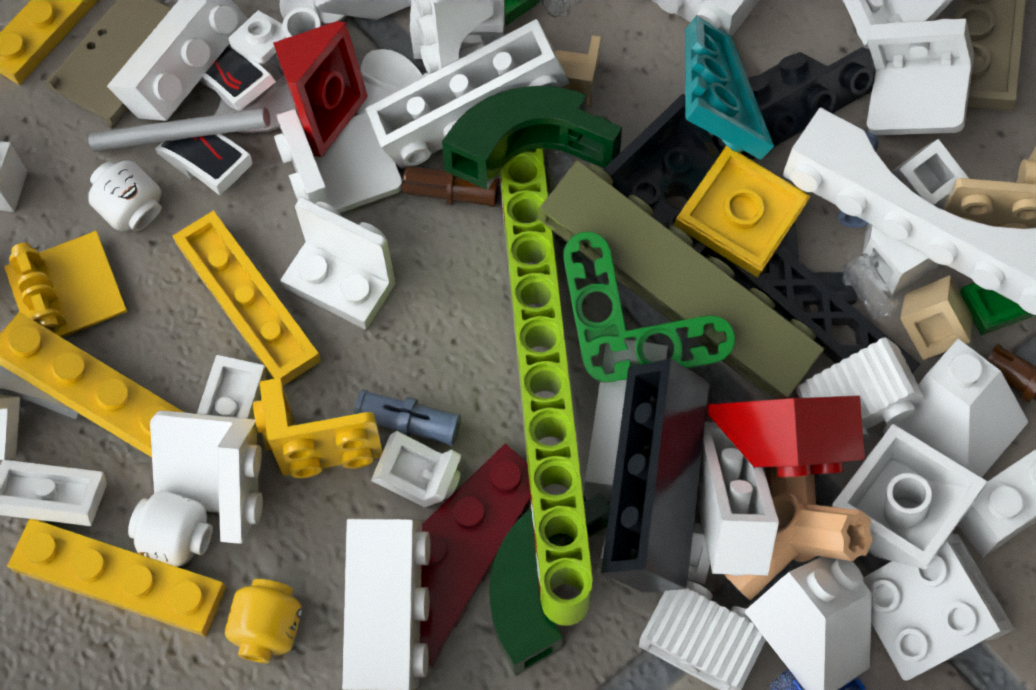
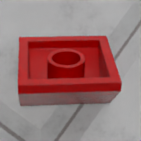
M341 21L273 42L312 154L320 158L368 98L347 24Z

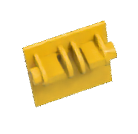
M97 231L42 252L31 248V245L26 242L18 243L11 248L10 264L5 265L4 268L19 312L63 338L127 312Z

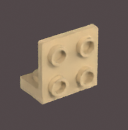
M1036 146L1029 159L1022 160L1016 183L959 178L955 181L942 210L966 220L994 227L1036 228Z

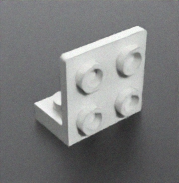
M300 198L295 205L305 243L280 280L283 289L367 330L396 284L387 239L373 225L361 222L358 225L349 221L327 203L317 202L314 204L304 198Z
M952 533L926 570L891 561L863 577L864 584L872 592L871 623L903 680H912L982 641L997 639L1014 630L1009 618L959 534Z

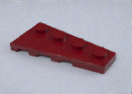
M506 443L422 524V532H429L430 560L428 565H421V587L428 588L430 604L427 621H420V643H426L428 646V664L431 667L434 666L440 656L442 647L452 630L458 626L468 609L467 605L482 581L484 582L492 569L497 551L512 526L525 514L531 504L528 464Z

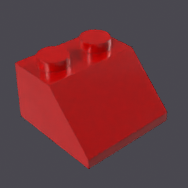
M860 395L708 404V415L752 466L777 467V477L844 472L843 462L865 460Z

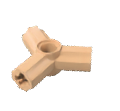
M767 467L766 479L779 521L768 576L724 575L745 597L752 600L793 560L805 562L820 556L854 561L858 556H866L873 541L870 531L871 519L861 510L816 505L814 474L799 477H777V467Z

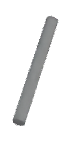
M267 108L94 132L89 134L88 142L92 151H102L265 128L270 126V114Z

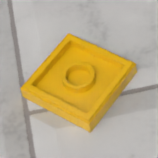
M726 145L677 216L673 226L758 278L811 196L743 154L733 151Z

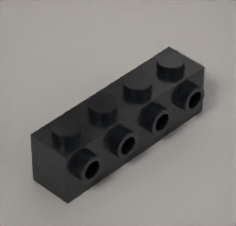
M671 358L628 367L601 574L643 593L687 589L709 382Z

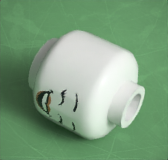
M126 160L113 164L111 161L99 166L90 178V182L93 185L89 191V204L117 231L132 229L134 232H138L153 222L162 209L159 203L161 199L160 187L133 161Z
M159 491L149 499L143 498L140 500L132 513L128 527L129 537L134 539L135 548L140 555L176 567H182L189 563L195 554L203 555L210 544L213 533V526L207 524V513L203 504L167 491Z

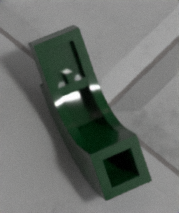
M527 86L510 89L482 100L467 110L456 121L442 140L444 171L488 190L509 160L523 152L542 148L560 150L605 168L620 154L622 127L613 124L605 117L587 113L586 94L553 86Z
M601 492L588 500L583 495L588 538L607 527L610 507ZM532 509L526 512L512 526L503 539L493 562L489 585L490 611L494 633L498 645L515 676L562 650L563 637L554 622L544 614L540 601ZM562 533L554 534L548 538L549 542L556 546H566L574 542L571 536Z

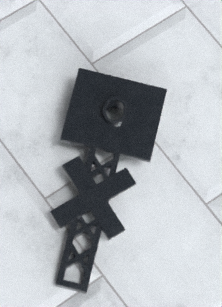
M682 94L603 170L612 178L613 184L611 186L627 198L629 195H635L647 203L654 212L652 217L668 229L669 226L674 225L677 216L683 208L671 206L666 201V198L681 196L689 200L725 147L719 146L716 140L709 135L708 131L686 120L685 95ZM795 223L767 263L768 273H761L758 278L689 236L694 242L692 248L705 258L710 255L728 265L735 274L733 279L748 291L750 288H755L766 294L775 303L773 310L787 321L795 319L809 327L816 335L814 341L824 348L822 352L836 364L840 363L842 359L849 358L852 354L858 353L861 349L867 348L869 344L877 343L881 338L886 337L895 343L850 305L857 302L854 272H812L799 261ZM804 305H817L818 312H804ZM832 325H848L855 331L856 345H841L833 338ZM896 344L913 374L921 364Z

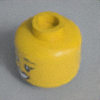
M253 579L251 586L242 587L236 591L225 627V636L232 644L239 647L238 656L240 658L268 664L270 663L271 655H282L291 651L302 613L300 601L292 596L294 592L292 587L272 580Z

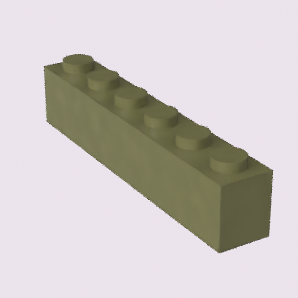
M577 160L540 206L536 218L567 242L574 235L581 232H594L600 235L610 248L616 280L669 321L704 315H715L725 319L731 325L735 334V345L731 353L721 361L772 400L788 398L824 350L823 347L814 341L816 338L815 333L800 321L795 319L787 321L773 310L775 303L763 292L755 288H750L748 291L733 279L735 276L733 270L724 262L715 257L706 259L693 249L694 242L685 232L675 226H669L667 229L652 217L654 212L651 207L635 195H629L627 198L611 186L613 184L612 178L600 167L594 164H589L586 167ZM590 240L580 242V252L591 261L595 262L596 259L603 257L601 248H592ZM713 324L703 325L704 333L701 336L692 338L702 346H705L712 354L718 352L717 343L725 341L724 331H715ZM688 327L680 328L687 334Z

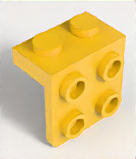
M281 378L259 381L262 400L253 402L257 431L262 433L266 451L272 450L283 476L291 475L294 478H308L321 473L322 468L338 465L349 469L361 468L371 464L373 458L381 457L383 451L374 413L364 412L296 425L295 416Z

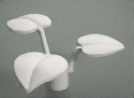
M280 0V12L284 19L282 28L286 38L336 21H342L346 17V15L319 12L314 0ZM386 49L372 50L366 54L361 64V74L368 98L356 114L367 113L365 108L424 78L423 75L408 58L398 52ZM269 61L260 65L271 74L276 82L240 111L267 108L270 114V126L238 132L254 134L280 128L277 115L293 109L296 110L284 74L281 75L278 67ZM221 99L215 115L240 111L227 106Z

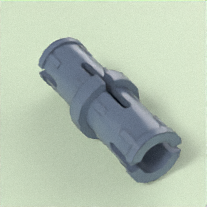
M362 389L359 393L354 409V414L374 413L377 426L396 430L408 437L415 435L446 443L448 446L455 444L461 424V414H453L419 405L418 399L407 397L405 401L371 393L365 389Z

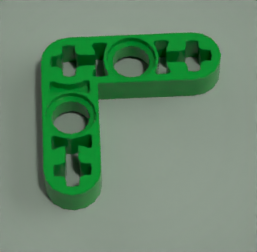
M594 232L578 233L567 242L564 248L565 270L583 363L586 371L592 378L601 382H615L627 379L630 359L615 362L614 371L605 373L602 365L593 364L592 356L600 353V345L603 343H609L611 350L614 352L628 350L624 339L629 337H636L635 354L640 365L651 363L644 355L643 345L645 340L655 333L665 334L672 340L674 352L671 359L685 368L716 363L725 359L731 353L735 345L733 329L725 319L715 315H704L626 330L608 243ZM590 240L592 248H601L603 257L595 260L596 276L607 272L609 278L608 285L590 284L580 290L577 289L576 278L587 279L583 263H574L572 259V253L580 251V242ZM594 291L605 293L613 304L611 315L602 322L588 320L582 311L584 298ZM713 324V328L717 332L724 331L725 341L717 343L718 352L708 354L707 348L702 345L689 347L693 358L681 360L682 343L676 332L677 328L688 327L687 338L701 336L704 333L703 325Z

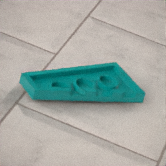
M696 15L685 28V118L689 122L721 138L733 151L738 153L745 151L761 160L774 145L732 36L721 29H716L709 22Z

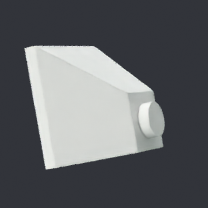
M957 339L918 384L925 399L913 405L916 412L909 418L894 425L982 478L1027 425L1028 420L1001 370L960 339ZM886 425L882 432L885 434L891 425Z

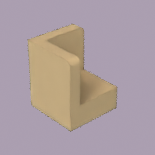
M595 35L591 37L588 54L562 50L555 51L570 82L561 88L586 94L587 107L592 105L600 63L601 36Z
M951 275L905 294L900 320L923 360L946 352L957 339H960L965 344L971 341L973 317Z

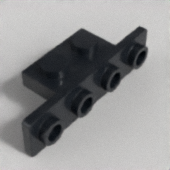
M863 46L829 66L798 52L797 54L784 57L779 64L760 75L749 77L750 86L774 147L805 130L820 107L833 114L871 92L875 67L870 49ZM713 134V138L719 146L726 147L721 138ZM745 151L741 152V154L751 160L756 158Z

